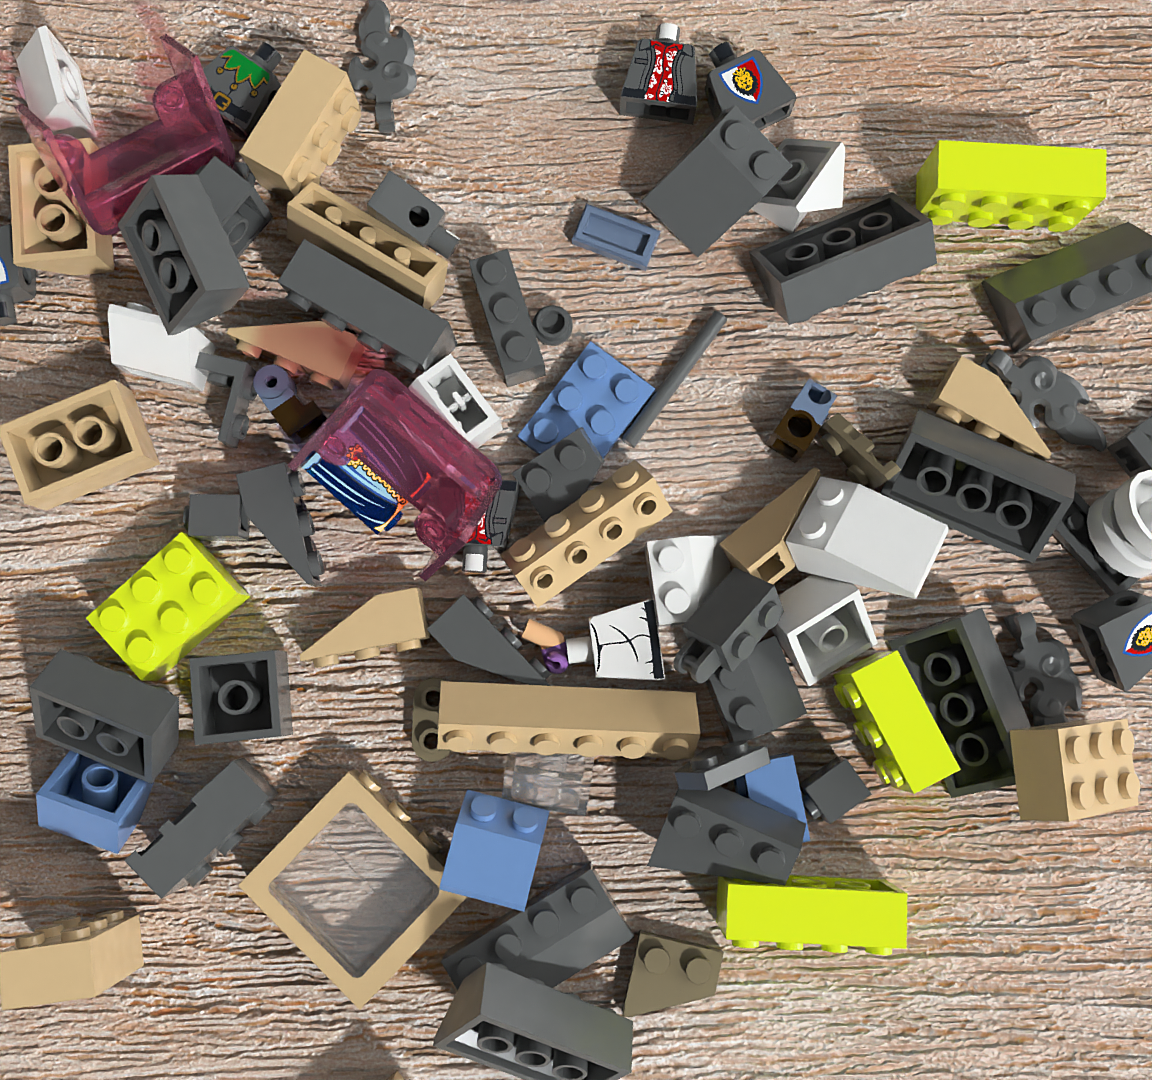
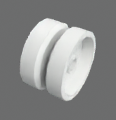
M1152 470L1136 474L1123 482L1119 488L1110 490L1097 498L1088 511L1087 526L1089 536L1098 554L1113 569L1125 576L1143 578L1152 574Z

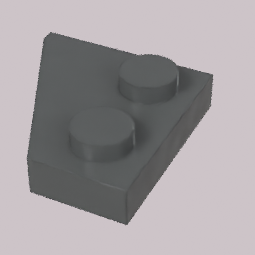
M580 427L512 474L543 521L546 522L551 516L560 513L587 492L605 461L583 427Z
M746 740L734 741L723 746H710L679 768L675 772L678 788L681 790H711L771 762L767 746H748Z

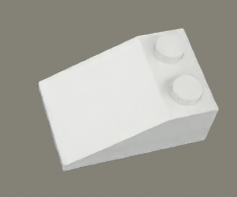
M820 476L785 542L798 571L916 599L949 529L946 524L861 484Z

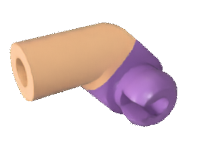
M529 618L524 626L521 638L540 645L544 663L549 672L553 674L565 672L570 664L564 635L560 631Z

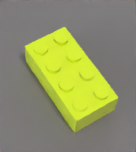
M939 140L916 174V209L931 219L933 225L968 222L969 226L978 228L987 227L992 224H1005L1014 230L1040 226L1048 227V230L1053 232L1068 231L1074 228L1106 198L1107 149Z
M789 875L784 886L718 876L716 923L725 939L732 940L733 946L741 948L759 947V941L776 942V947L784 950H802L804 943L821 944V950L834 953H845L848 951V946L865 947V952L870 954L891 955L892 948L907 949L908 893L886 879Z

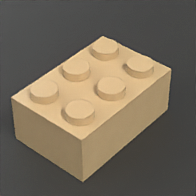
M303 50L239 152L260 186L290 202L311 181L318 185L320 184L321 174L327 165L330 166L336 161L340 152L341 142L348 132L351 133L355 130L361 117V109L347 72L309 51Z
M115 379L0 425V439L24 504L45 511L160 465L132 390Z
M1128 719L1076 720L1009 730L1020 820L1070 822L1139 805L1140 782L1134 772L1132 757L1134 737L1129 730Z
M123 909L98 913L96 918L81 921L80 915L54 920L52 925L36 928L35 933L16 937L15 945L0 951V996L2 1010L96 997L143 967L144 959L139 914L124 916Z

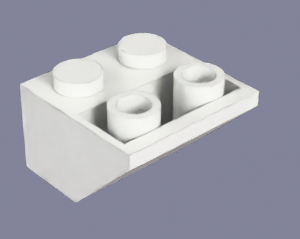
M128 302L126 307L109 305L108 325L112 364L127 374L203 392L207 377L195 368L199 352L214 355L216 346L204 336L205 331L194 326L179 334L168 336L160 316L152 314V309L132 302Z
M451 353L418 376L389 411L437 477L503 430L499 417Z

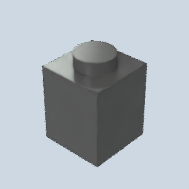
M190 494L189 505L185 506L183 512V523L185 529L188 530V536L200 541H249L250 519L245 515L241 495Z
M839 756L799 784L800 790L804 794L802 801L805 810L814 820L820 816L823 821L832 824L871 795V792L849 761Z

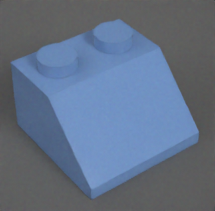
M69 751L36 794L38 826L118 854L139 823L153 784Z
M467 789L455 825L439 889L524 912L550 811Z

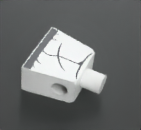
M654 599L588 619L590 636L566 639L569 664L594 661L595 676L597 678L665 679Z

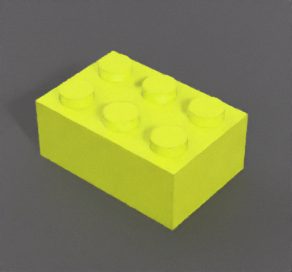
M181 532L90 613L86 619L141 681H158L251 596L200 540Z
M897 650L877 652L833 675L837 682V685L833 686L834 692L845 709L851 708L857 720L853 724L854 730L865 747L871 746L877 758L873 762V766L885 785L890 783L894 788L915 794L961 770Z

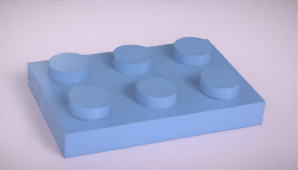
M590 341L518 434V440L540 455L578 428L583 427L604 459L653 395L655 388Z

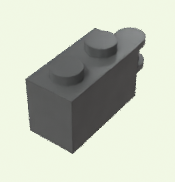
M735 567L682 626L688 641L676 654L673 662L674 669L682 674L691 673V678L698 683L707 681L719 666L733 672L743 660L751 655L756 644L768 630L777 625L781 615L784 613L775 585Z

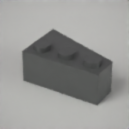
M245 758L233 760L191 798L192 803L173 822L168 820L158 829L161 834L145 850L140 852L135 850L124 861L161 899L189 884L195 888L213 871L209 864L220 853L225 857L242 842L244 838L240 832L250 822L255 826L259 824L274 809L270 802L279 793Z

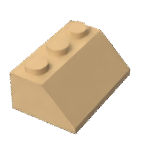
M90 138L8 145L13 264L19 267L73 276L114 272L108 158Z

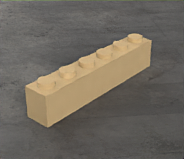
M441 681L437 749H450L454 752L476 750L494 751L500 754L527 752L540 755L579 754L584 757L605 755L623 756L629 759L657 757L681 760L694 757L700 737L696 692Z

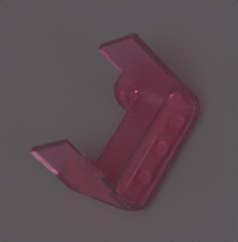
M168 34L159 38L175 76L160 83L154 91L153 106L159 119L89 155L84 145L74 136L69 134L53 135L51 129L24 104L21 103L14 107L46 168L82 219L99 234L112 235L120 231L117 224L151 175H194L201 166L207 165L214 156L230 168L234 165L235 151L198 55Z
M380 369L372 370L287 465L295 471L309 454L315 450L322 459L334 465H347L356 456L420 511L414 521L417 537L424 545L434 551L419 575L425 582L467 543L502 485V476L494 463L396 377Z

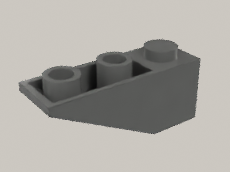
M282 462L236 474L245 515L307 584L314 587L322 586L319 575L324 574L325 569L320 552L318 550L313 551L310 535L315 534V527L310 512L303 509L300 496L306 495V490L301 473L299 471L294 472L292 467Z
M463 594L427 628L430 634L457 661L528 685L551 686L546 681L551 673L535 656L529 662L517 650L522 645L521 641L506 626L499 631L488 620L494 613L478 596L470 601Z

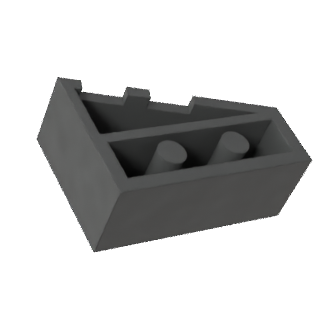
M720 786L711 790H681L678 788L647 866L785 886L801 851L806 823Z

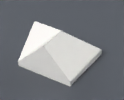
M784 138L777 150L792 164V167L751 209L792 234L807 212L842 207L845 146L843 143Z

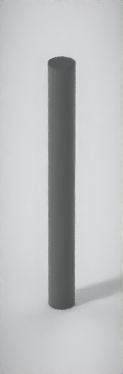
M718 311L713 312L621 439L628 446L635 448L727 322V318Z

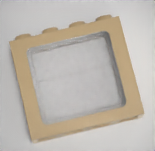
M357 769L349 771L238 886L332 983L361 1010L467 897L439 889L447 859L439 852L442 846L436 838L426 830L420 833L409 822L412 816L406 808L396 800L390 803L379 792L382 788L381 784L369 772L364 770L360 773Z

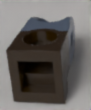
M266 365L256 372L253 379L256 393L286 435L296 445L330 422L313 400L307 405L302 403L297 396V386L294 380L283 368L277 365Z
M809 378L765 445L792 462L797 463L828 416V411L837 395Z

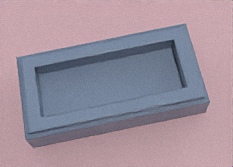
M586 204L573 235L572 244L646 271L659 239L660 231Z

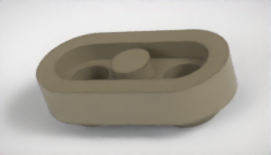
M436 677L422 681L417 686L413 697L412 747L419 758L428 762L440 761L451 753L450 749H431L425 743L427 734L435 733L438 735L439 705L436 707L429 705L427 695L433 690L440 693L441 681L447 680Z

